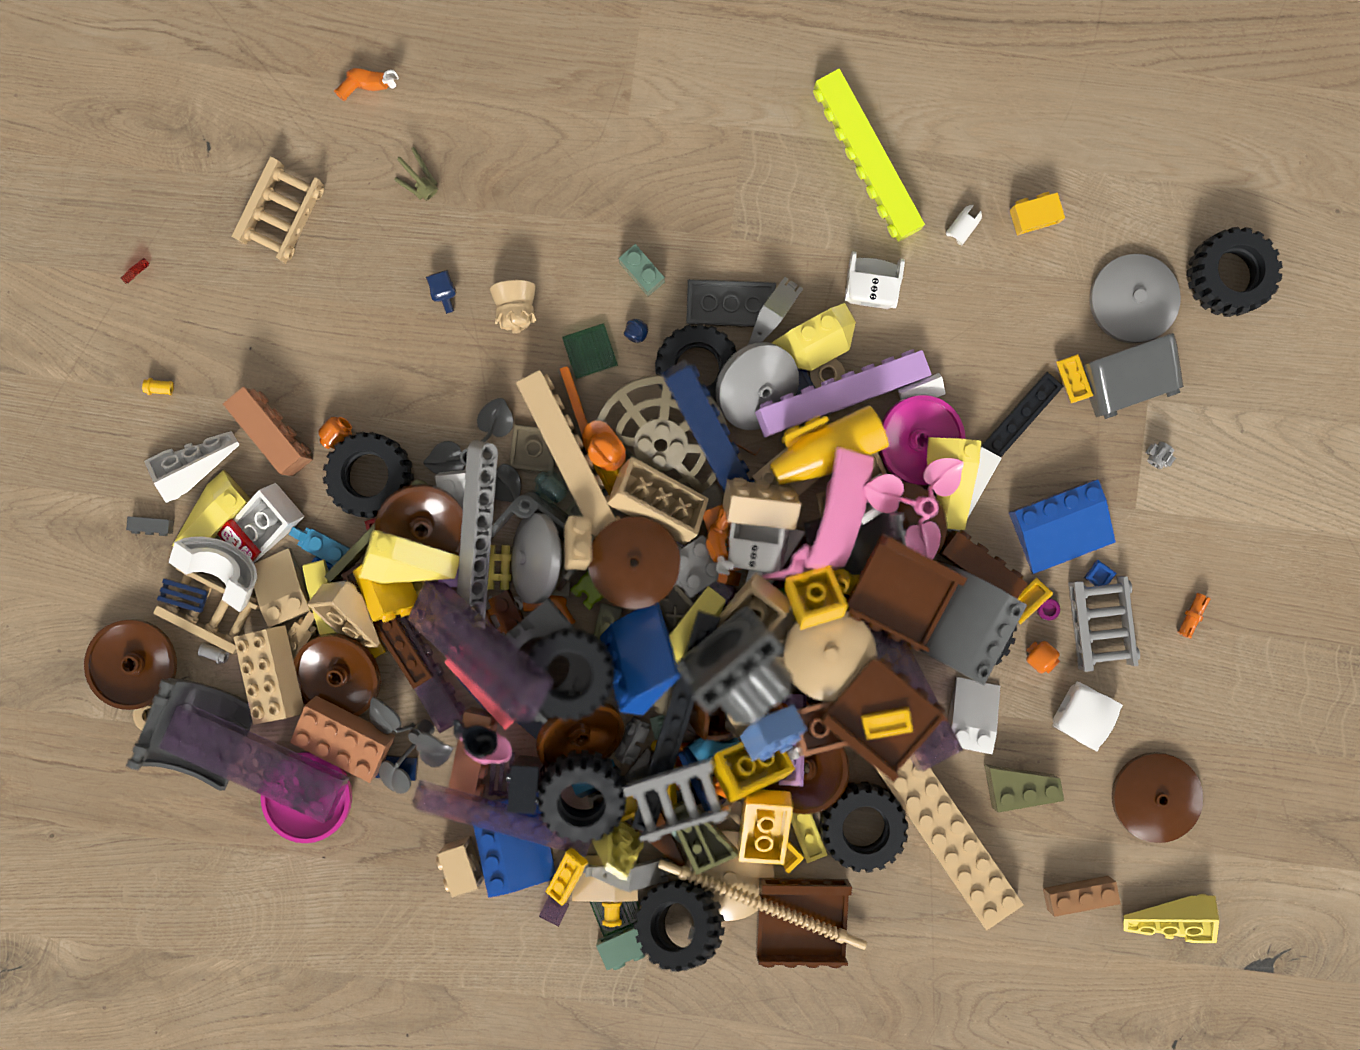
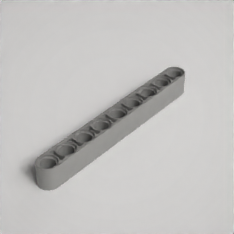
M478 440L472 441L467 449L454 626L456 636L471 643L479 642L484 634L498 455L494 444Z

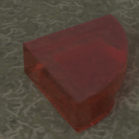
M145 258L140 260L121 277L122 281L125 284L130 283L149 266V262Z

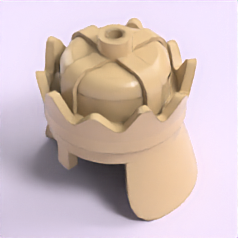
M510 280L496 283L490 287L492 298L497 307L495 324L499 323L501 329L512 330V333H520L521 330H525L530 325V322L535 323L537 321L534 307L532 306L535 295L534 283L523 280Z

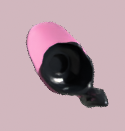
M453 719V734L463 742L466 754L473 760L482 764L490 762L501 763L511 757L512 749L509 741L497 732L481 725L465 727L463 721Z

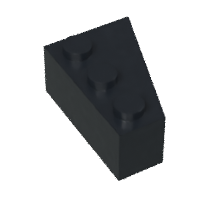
M519 755L513 761V764H510V768H507L506 782H509L507 812L535 814L536 803H538L537 793H539L541 778L545 772V766L539 757Z

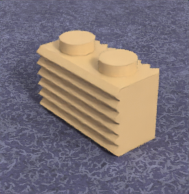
M570 516L564 525L565 569L585 570L592 560V528L590 527L592 519L590 517Z

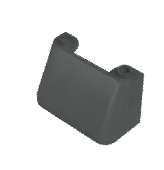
M1174 333L1083 365L1093 394L1089 399L1095 416H1104L1105 419L1118 415L1117 410L1166 393L1167 397L1181 393L1179 388L1184 387Z

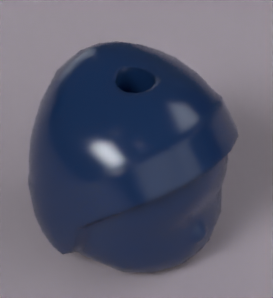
M631 319L626 324V329L623 332L624 336L635 343L643 342L648 334V325L640 319Z

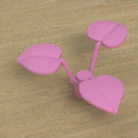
M943 458L931 462L926 467L923 478L926 483L930 484L928 487L929 498L919 497L916 501L900 497L904 491L903 484L898 477L890 474L878 476L867 483L864 487L866 498L873 508L883 513L895 512L898 509L899 501L914 505L915 511L923 517L918 521L919 525H912L906 530V546L933 560L940 544V530L934 522L928 521L923 524L925 520L935 515L938 509L932 490L940 496L953 494L959 487L964 462L953 458Z

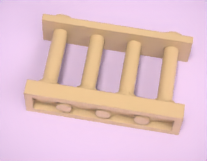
M270 156L231 237L245 245L251 240L278 252L276 258L286 264L295 253L294 247L316 201L320 200L324 193V184L315 177L312 184H309L284 172L285 166L279 160ZM282 180L307 192L302 204L276 193L274 187L277 181ZM272 200L297 212L293 223L290 224L265 212L264 208L267 202ZM263 220L288 232L283 244L255 232L254 228L257 222Z
M192 572L187 575L184 573L181 583L187 585L190 584L193 578L204 584L202 589L209 591L208 596L212 588L223 594L226 589V585L200 572ZM178 587L176 589V591L181 593L186 592L185 589H181ZM251 595L247 606L239 613L230 632L226 633V635L218 632V625L229 606L222 599L210 623H206V625L199 622V612L191 610L190 613L185 615L179 612L180 608L169 603L157 605L153 614L235 654L237 651L234 637L239 635L252 608L254 610H259L260 608L257 597ZM173 596V597H172V599H175V600H179V601L182 600V598L177 597V596Z

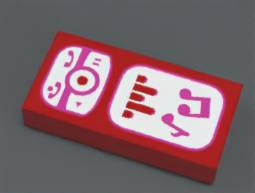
M233 519L228 520L217 533L223 541L236 546L248 555L253 562L261 553Z

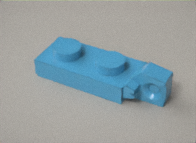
M292 527L289 533L290 536L299 540L297 545L302 547L303 550L322 560L325 559L326 562L335 565L350 549L327 535L306 527L305 531Z

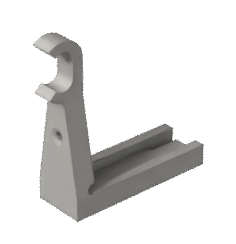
M783 278L762 307L748 345L763 342L779 325L802 292V287L799 286L795 292L794 290L798 285L790 280L787 286H785L788 278Z
M660 857L633 864L625 880L607 870L604 866L587 864L583 873H585V877L592 876L616 888L631 892L668 881V876L665 875H668L669 872L658 868V863L660 859L669 862V858Z

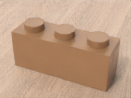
M1109 876L1043 888L1047 910L1054 917L1121 904L1117 882Z

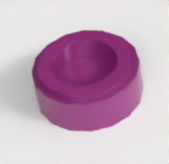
M1049 598L1037 609V614L1044 620H1054L1060 614V605L1056 600Z

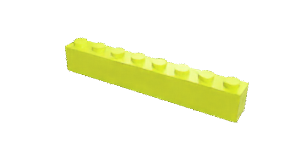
M840 68L817 80L813 94L818 102H822L827 120L833 122L836 128L834 129L836 137L845 144L847 157L856 164V173L861 180L864 179L868 186L866 191L871 199H875L880 217L886 219L889 225L887 229L891 237H895L899 242L921 230L925 223Z

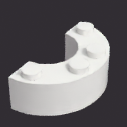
M188 537L174 543L169 559L170 564L186 575L192 572H205L220 578L226 585L222 600L239 612L247 606L257 579L256 567L248 555L228 542L210 537Z

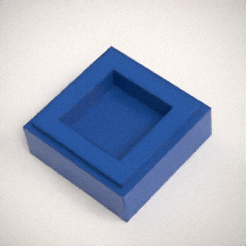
M1096 560L1084 579L1094 586L1109 585L1116 572L1101 561Z

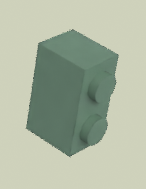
M636 244L618 258L619 264L648 297L665 283V277Z
M634 924L597 939L596 947L606 970L612 968L613 970H618L626 965L625 962L632 959L638 961L646 956L640 950L642 948L641 942L637 943L635 936H638V930H634Z

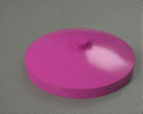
M928 395L908 397L892 406L884 416L881 424L886 433L889 446L879 452L885 466L894 476L904 482L928 485L923 478L924 471L928 466V438L966 439L964 426L957 412L945 401Z
M299 752L276 763L268 772L261 789V807L267 823L277 834L297 843H313L332 835L345 822L352 804V788L345 771L309 752Z

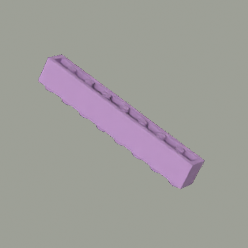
M914 349L902 353V358L895 360L894 356L882 360V365L877 367L874 364H870L861 368L862 372L855 374L854 371L841 375V380L834 381V378L822 382V386L814 389L812 385L802 389V394L797 396L790 393L780 397L781 401L775 404L772 400L761 404V409L756 411L755 415L764 438L806 423L818 415L822 417L931 376L932 374L923 350L914 352Z

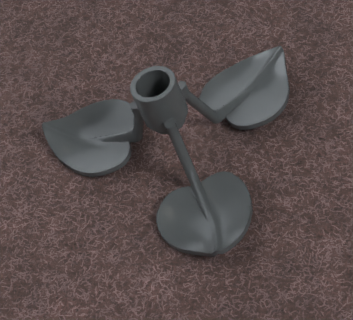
M494 399L487 403L479 412L477 417L478 428L481 431L488 432L481 441L486 442L492 434L496 437H504L512 430L514 418L505 399ZM452 441L441 442L434 447L429 456L423 461V464L435 474L464 470V465L466 466L467 449L462 451L460 446ZM501 464L496 470L494 499L513 503L520 496L521 479L514 467L509 464Z
M373 696L371 698L370 719L379 731L384 734H391L393 730L396 733L410 730L408 738L413 744L395 765L385 760L379 768V776L387 788L399 794L406 793L411 787V779L406 771L399 768V766L416 746V749L420 751L421 760L433 768L442 766L451 756L454 747L443 743L432 735L435 732V728L427 719L421 720L417 725L411 723L408 726L399 728L401 720L398 714L377 697Z

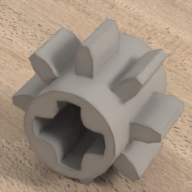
M1159 442L1158 445L1155 443L1154 445L1151 444L1145 452L1149 455L1147 462L1158 469H1162L1163 466L1170 467L1176 459L1172 456L1174 449L1164 442Z

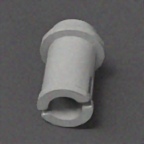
M205 642L200 645L198 650L199 656L215 660L217 664L226 663L230 653Z

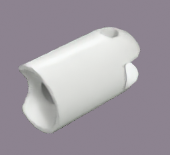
M974 205L966 206L946 231V235L955 237L959 245L964 244L982 219L981 211L975 218L968 214Z

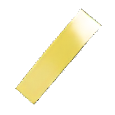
M325 559L302 566L310 600L322 584L333 583L325 578L329 571ZM313 611L320 635L336 633Z

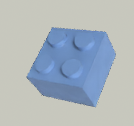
M792 705L758 719L754 725H750L744 731L740 738L752 761L759 758L764 761L772 757L776 751L780 750L781 753H784L793 748L792 744L800 741V736L807 729L795 706Z

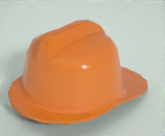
M592 421L583 431L582 439L591 462L607 471L617 470L624 464L626 459L624 445L607 423L603 421Z

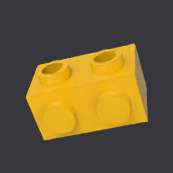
M1044 192L1037 195V199L1029 201L1028 198H1023L1015 202L1016 205L1010 209V214L1017 235L1059 224L1065 219L1058 192L1054 194Z

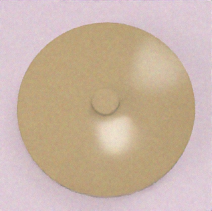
M845 611L844 617L800 630L796 622L785 640L783 651L784 664L792 673V682L802 692L815 699L835 701L873 656H877L875 641L870 630L862 621L859 622L849 617V612Z
M720 830L737 848L739 830ZM737 856L702 872V876L707 874L708 878L713 877L714 881L719 879L720 883L724 881L725 885L731 884L732 888L737 886V890L742 888L744 893L749 891V895L754 893L755 897L759 896V878H774L773 864L739 862ZM688 858L686 866L690 868V871H692L694 869ZM718 891L713 893L715 895L713 901H719L721 908L718 909L720 915L724 914L726 921L740 920L758 911V908L754 909L753 905L751 907H748V903L743 905L741 900L736 902L735 898L731 900L730 896L724 897L723 893L719 895Z

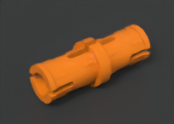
M1200 593L1196 594L1190 609L1185 612L1186 617L1177 633L1183 634L1182 636L1189 639L1192 638L1199 621L1202 622L1203 620L1202 615L1211 600L1209 597L1206 598L1205 595Z

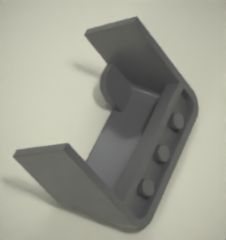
M530 490L517 497L498 518L492 528L491 538L495 537L514 514L520 518H529L534 513H544L552 519L559 538L564 542V525L570 516L540 492ZM591 533V536H592V538H591V540H592L591 545H592V544H593V541H594L595 539H594V537H593V535H592V533ZM570 569L561 580L557 590L561 591L577 570Z

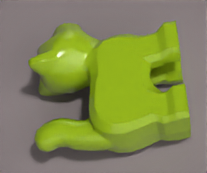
M589 570L570 589L579 598L582 592L587 594L588 597L583 601V604L589 610L593 608L595 603L604 598L595 588Z

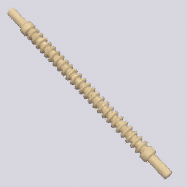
M662 859L658 863V868L677 875L680 880H688L689 883L693 881L695 886L700 884L701 888L706 886V890L712 889L713 893L718 891L719 895L723 893L724 897L730 896L731 900L735 898L736 902L741 900L743 905L748 903V907L753 905L754 909L759 908L761 912L765 910L766 914L771 912L772 916L777 915L778 919L783 917L784 921L788 919L789 923L795 922L796 926L800 924L801 928L806 926L807 930L812 929L813 933L818 931L819 935L823 933L824 937L830 936L831 940L835 938V941L843 944L845 942L863 950L867 946V941L847 934V931L842 928L837 930L836 926L832 928L831 924L825 925L824 921L820 923L819 919L814 921V918H808L807 914L802 916L801 912L797 914L796 910L790 911L789 907L785 909L784 905L779 907V904H773L772 900L767 902L766 898L762 900L761 896L755 897L754 893L749 895V891L744 893L742 888L737 890V886L732 888L731 884L725 885L724 881L720 883L719 879L714 881V878H708L707 874L702 876V873L696 875L695 871H690V868L683 865L680 867Z

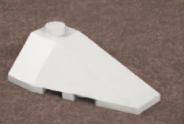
M230 431L206 438L199 445L186 444L184 446L185 449L179 451L165 450L145 460L144 463L153 483L167 503L187 493L236 449L239 443L233 432Z

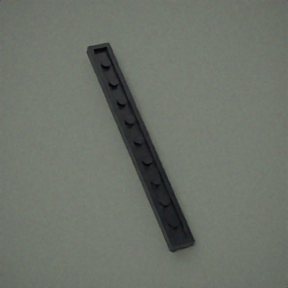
M697 610L683 657L718 628L720 616ZM681 672V676L675 681L646 777L674 769L695 702V698ZM654 789L646 791L645 797L656 826L662 803L658 791L655 792ZM637 805L631 825L632 828L645 831L647 829L639 805Z

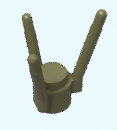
M412 147L411 150L428 179L425 177L420 178L401 157H398L397 160L417 181L415 184L417 189L398 177H395L394 180L415 194L420 200L424 198L425 201H428L437 193L438 188L436 185L438 183L433 179L416 148Z

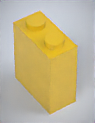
M362 565L353 571L373 622L381 619L383 622H387L399 614L401 617L408 616L414 613L413 609L421 604L412 581L379 583L359 577Z

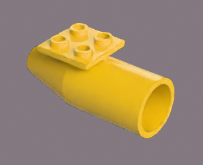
M868 405L828 425L826 423L829 421L828 418L824 417L821 419L818 415L805 423L806 426L801 429L797 425L784 432L785 436L781 441L786 444L788 450L770 464L778 484L782 485L808 480L833 473L835 470L837 448L866 456L887 448L889 443L886 433L873 408Z

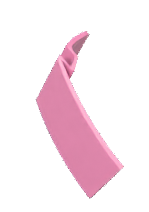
M837 448L834 476L829 480L826 488L825 515L814 547L806 545L793 555L790 568L780 572L763 574L762 577L765 580L786 582L787 577L827 565L831 566L832 571H836L846 565L865 512L867 498L864 487L871 481L873 457Z

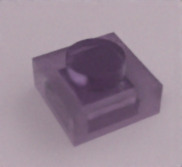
M549 895L539 917L559 927L569 904L565 903L561 906Z

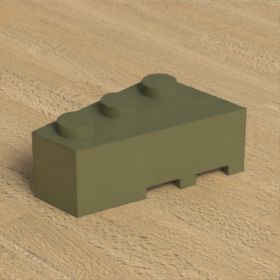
M984 764L991 806L998 813L1064 801L1061 779L1054 774Z
M684 800L672 805L677 821L690 817ZM696 805L697 810H698V813H699V814L704 813V812ZM712 821L677 830V834L696 875L738 856V849Z

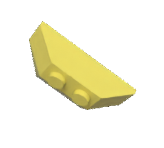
M843 303L802 323L771 343L787 351L793 357L798 369L813 371L850 350L856 322L846 304Z

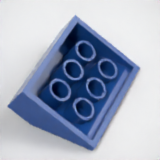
M1098 479L1088 481L1008 512L1032 574L1116 542L1107 500Z
M659 602L649 607L639 608L611 623L600 636L601 642L607 646V650L613 658V666L615 667L613 688L620 712L643 715L681 676Z
M508 797L477 803L470 808L488 898L513 893L552 880L556 870L546 823L540 817L541 812L538 810L537 803L535 814L507 812Z

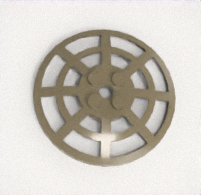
M650 375L630 381L609 397L602 407L597 421L604 422L612 406L620 400L627 412L620 419L615 434L623 445L634 447L637 457L635 459L661 473L662 471L675 468L682 476L676 481L681 484L688 482L700 494L716 480L714 472L704 484L695 477L702 468L706 457L699 444L688 443L686 431L690 428L686 420L679 424L677 421L668 418L669 408L679 409L676 401L671 399V392L662 375ZM663 384L661 398L647 399L634 405L627 395L630 391L642 386ZM711 396L707 397L710 405L714 403L720 413L717 417L720 424L724 422L727 426L724 415L716 401ZM661 405L659 417L646 420L639 412L647 407ZM632 417L639 426L635 437L621 435L624 426ZM658 439H664L668 445L664 449H658L654 443ZM700 453L697 463L689 471L682 463L686 454Z

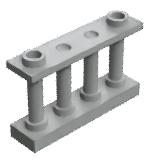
M1117 576V584L1086 587L1083 581L1068 582L1078 670L1084 672L1094 671L1093 665L1096 662L1126 659L1127 665L1138 666L1140 651L1136 647L1130 599L1132 584L1128 580V576ZM1118 593L1120 606L1097 609L1086 607L1085 599L1088 596ZM1121 615L1122 628L1101 631L1089 630L1088 621H1090V618ZM1124 637L1125 650L1096 654L1091 650L1093 640Z
M713 757L629 782L623 787L625 797L633 795V798L637 799L647 829L640 835V841L648 839V842H654L662 838L661 835L711 820L717 823L727 818L726 816L731 810L730 805L720 807L710 777L711 771L716 766ZM697 775L702 780L712 809L701 814L698 813L688 783L690 777ZM674 782L680 786L690 817L678 821L666 789L668 784ZM654 789L655 792L658 791L668 824L655 826L645 797L646 791Z

